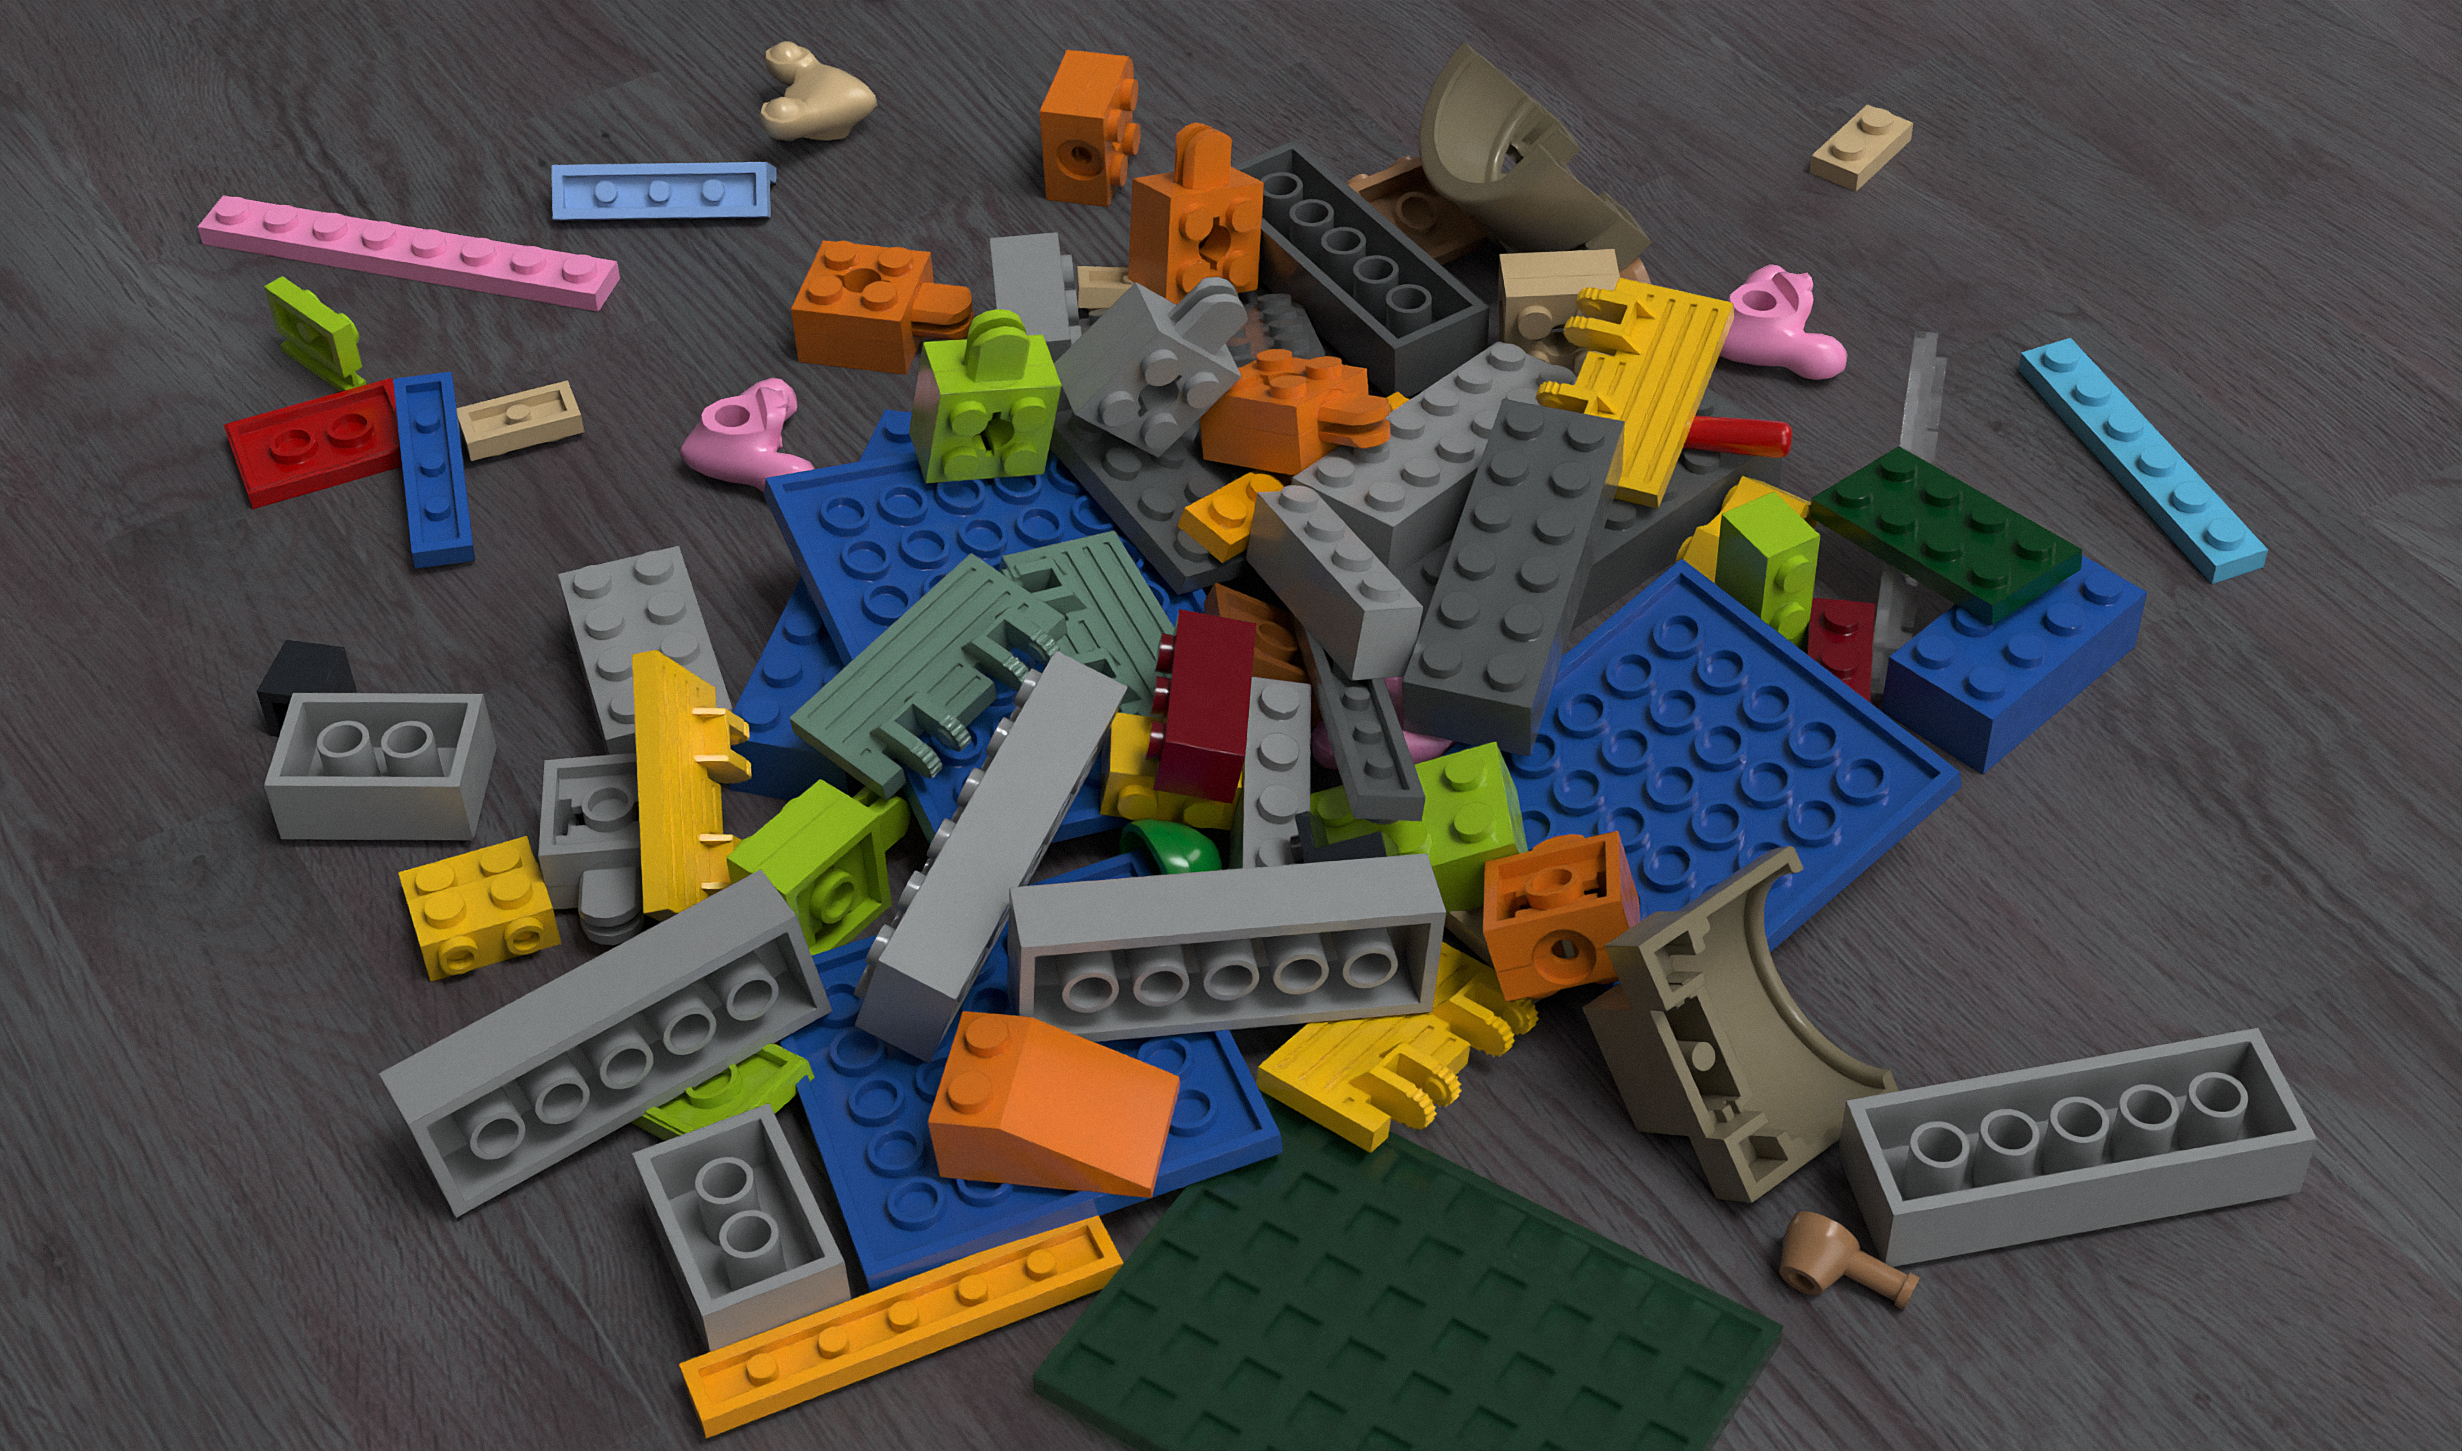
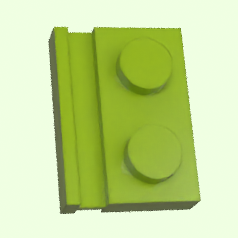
M283 276L264 286L275 329L287 339L280 344L281 350L340 392L367 385L366 380L356 374V371L362 368L356 344L360 338L354 323L348 316L343 313L337 314L321 303L313 292L302 290Z

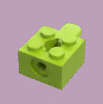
M1004 309L986 311L972 319L967 339L923 342L909 434L925 483L1044 474L1062 385L1043 334L1026 335L1025 326L1018 314ZM984 444L988 445L991 450H986Z
M819 779L802 795L790 800L778 815L754 835L743 839L734 851L726 857L731 885L762 870L795 913L811 956L846 945L892 905L885 851L907 832L911 819L909 803L895 794L886 801L867 786L851 798Z

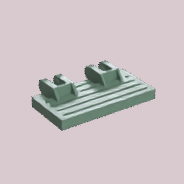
M1115 530L1002 556L999 568L1000 573L1065 616L1068 632L1056 642L1062 654L1128 687L1118 713L1150 716V705L1156 676L1164 678L1166 676L1165 673L1154 672L1161 633L1173 635L1174 627Z
M970 553L789 718L793 733L887 801L906 783L902 767L892 760L897 758L925 778H933L942 769V764L931 747L927 746L926 743H922L918 736L926 731L954 751H962L971 742V737L965 727L997 698L995 683L986 677L985 674L989 673L1018 693L1029 670L1010 651L1017 647L1046 667L1055 651L1062 653L1056 642L1068 632L1065 616Z

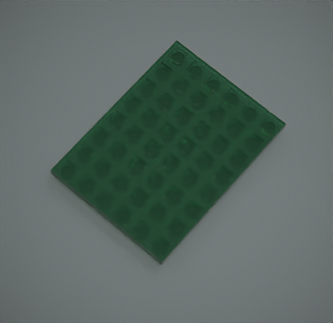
M1264 1092L1262 1097L1281 1134L1283 1153L1188 1185L1038 1367L1032 1378L1036 1394L1139 1451H1711L1781 1344L1783 1325L1389 1131L1388 1138L1372 1153H1369Z

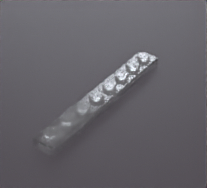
M1915 330L1899 446L1933 465L1938 432L1926 431V428L1938 430L1943 394H1934L1931 391H1943L1947 358L1936 357L1939 333ZM1884 561L1873 639L1871 692L1884 693L1889 656L1913 637V633L1900 631L1901 627L1913 628L1918 591L1906 590V585L1918 586L1919 584L1918 581Z

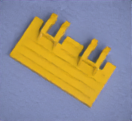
M1619 277L1614 291L1603 288L1597 289L1596 287L1591 288L1590 286L1588 288L1583 287L1580 290L1575 305L1581 311L1580 313H1584L1586 317L1589 316V319L1584 318V316H1571L1566 322L1563 334L1565 335L1564 338L1568 339V342L1573 343L1574 346L1585 347L1591 351H1588L1574 385L1559 384L1556 381L1551 382L1550 380L1548 382L1544 381L1543 384H1540L1535 399L1538 400L1537 403L1545 407L1625 421L1623 467L1614 498L1659 509L1734 320V303Z
M652 650L632 655L643 913L663 922L731 886L726 857L734 851L742 840L732 834H723L721 785L718 783H741L751 779L752 774L751 762L730 749V745L748 741L749 724L726 708L716 707V688L658 650Z
M1442 942L1432 1012L1308 1023L1258 1066L1256 1085L1261 1091L1372 1153L1388 1138L1391 1119L1400 1124H1406L1407 1128L1411 1127L1414 1131L1416 1129L1421 1131L1435 1119L1434 1116L1437 1113L1435 1112L1436 1106L1434 1104H1437L1439 1107L1442 1105L1447 1107L1460 1096L1459 1093L1462 1091L1460 1089L1461 1083L1458 1081L1459 1077L1455 1075L1467 1065L1470 1046L1478 1051H1485L1486 1055L1490 1054L1492 1057L1496 1055L1500 1057L1513 1046L1512 1044L1515 1042L1513 1039L1514 1033L1516 1035L1519 1033L1524 1035L1536 1025V1021L1539 1019L1537 1018L1538 1012L1535 1009L1536 1005H1533L1531 999L1527 997L1505 1002L1496 971L1493 968Z

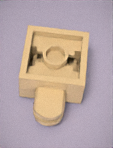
M1615 249L1499 254L1496 342L1500 341L1519 346L1526 354L1551 365L1568 368L1575 376H1578L1587 353L1591 350H1587L1585 347L1580 348L1577 345L1574 346L1573 343L1568 342L1569 340L1564 338L1563 331L1551 332V330L1564 328L1571 316H1584V318L1589 319V316L1586 317L1584 313H1580L1581 311L1575 305L1577 296L1583 287L1588 288L1590 286L1591 288L1596 287L1597 289L1603 288L1614 291L1620 277Z

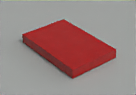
M393 378L223 425L252 509L402 467Z

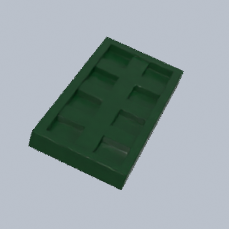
M1900 446L1811 498L1812 519L1990 625H1994L2081 570V548Z

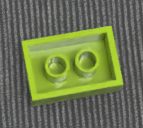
M1496 741L1414 764L1426 797L1422 821L1398 820L1393 824L1384 825L1372 823L1366 819H1354L1343 785L1310 794V812L1323 822L1329 845L1382 831L1398 845L1400 856L1428 854L1446 910V916L1449 915V912L1466 911L1484 906L1485 861L1528 852L1517 789Z

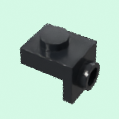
M1310 811L1295 814L1298 834L1290 837L1291 853L1295 864L1400 856L1398 845L1382 831L1329 845L1326 829L1322 821Z

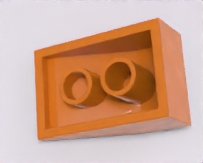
M963 1011L928 1119L940 1177L1152 1198L1181 1086L1179 1076L1033 1017Z

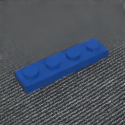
M452 371L393 379L414 567L417 569L476 561Z

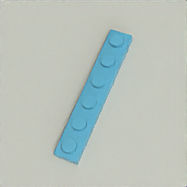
M2071 338L2021 352L2018 371L2211 584L2264 567L2268 552L2265 545Z

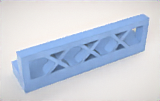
M767 162L551 165L553 220L771 218L770 184H777L776 167Z

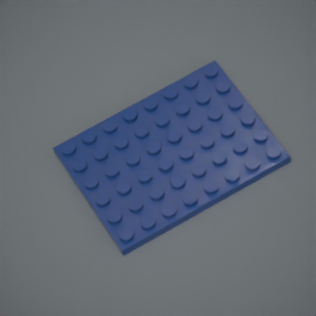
M984 444L986 450H991L988 445ZM1050 447L1044 474L925 483L916 452L765 479L764 498L845 667L970 553L999 571L1001 557L1004 555L1114 530L1174 628L1179 609L1205 614L1204 601L1207 596L1203 589L1178 595ZM1017 647L1010 651L1015 658L1018 657L1028 667L1029 671L1033 668L1043 673L1046 668L1044 664H1040L1038 660H1034ZM986 673L985 676L994 681L997 698L965 727L969 732L971 742L962 751H954L926 731L918 736L922 743H926L927 746L931 747L942 764V769L933 778H925L897 758L892 760L903 769L906 783L902 786V789L929 846L944 819L951 820L959 807L956 804L957 799L974 767L981 769L988 756L985 754L986 749L1003 717L1009 719L1016 707L1014 701L1018 693L989 673ZM1100 751L1096 762L1051 843L1125 827L1129 823L1137 821L1124 817L1100 815L1102 751Z

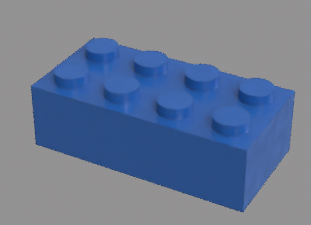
M2082 555L2080 571L1994 625L1988 624L1955 604L1889 656L1881 712L1979 773L1985 774L2136 646L2147 592Z

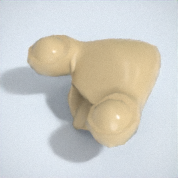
M780 42L768 49L764 54L767 71L776 80L789 86L786 88L784 97L764 103L759 115L761 126L767 135L773 139L793 141L802 137L826 141L843 139L849 135L851 128L869 115L877 106L876 96L861 80L841 69L820 63L810 50L800 47L793 42Z

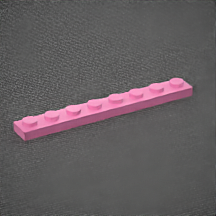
M222 196L197 227L203 245L599 312L620 280L617 261L541 249L536 246H523L493 241L487 238L445 233L434 229L427 230L397 225L386 221H373L343 216L338 213H325L295 208L290 205H277L247 200L242 197Z

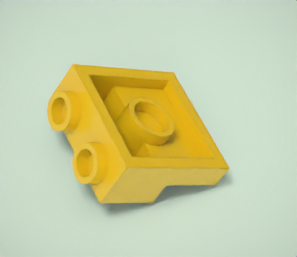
M527 836L398 872L430 982L562 944L554 910Z

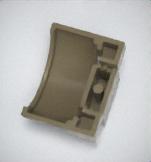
M1464 42L1452 55L1436 79L1426 101L1420 123L1419 154L1421 165L1427 179L1435 190L1484 227L1489 234L1488 238L1500 249H1506L1507 252L1505 254L1615 249L1620 273L1652 243L1627 209L1605 191L1597 196L1576 179L1566 166L1581 148L1561 121L1469 44ZM1507 153L1517 165L1509 173L1503 174L1501 170Z
M1792 846L1779 847L1765 852L1678 911H1656L1604 945L1620 983L1582 1007L1637 1132L1689 1136L1716 1199L1753 1203L1840 1139L1846 1100L1899 1091L1890 1070L1880 1069L1858 1061L1836 1047L1822 1035L1796 1005L1776 970L1765 934L1764 908L1769 890L1779 877L1798 873L1804 869L1795 848Z

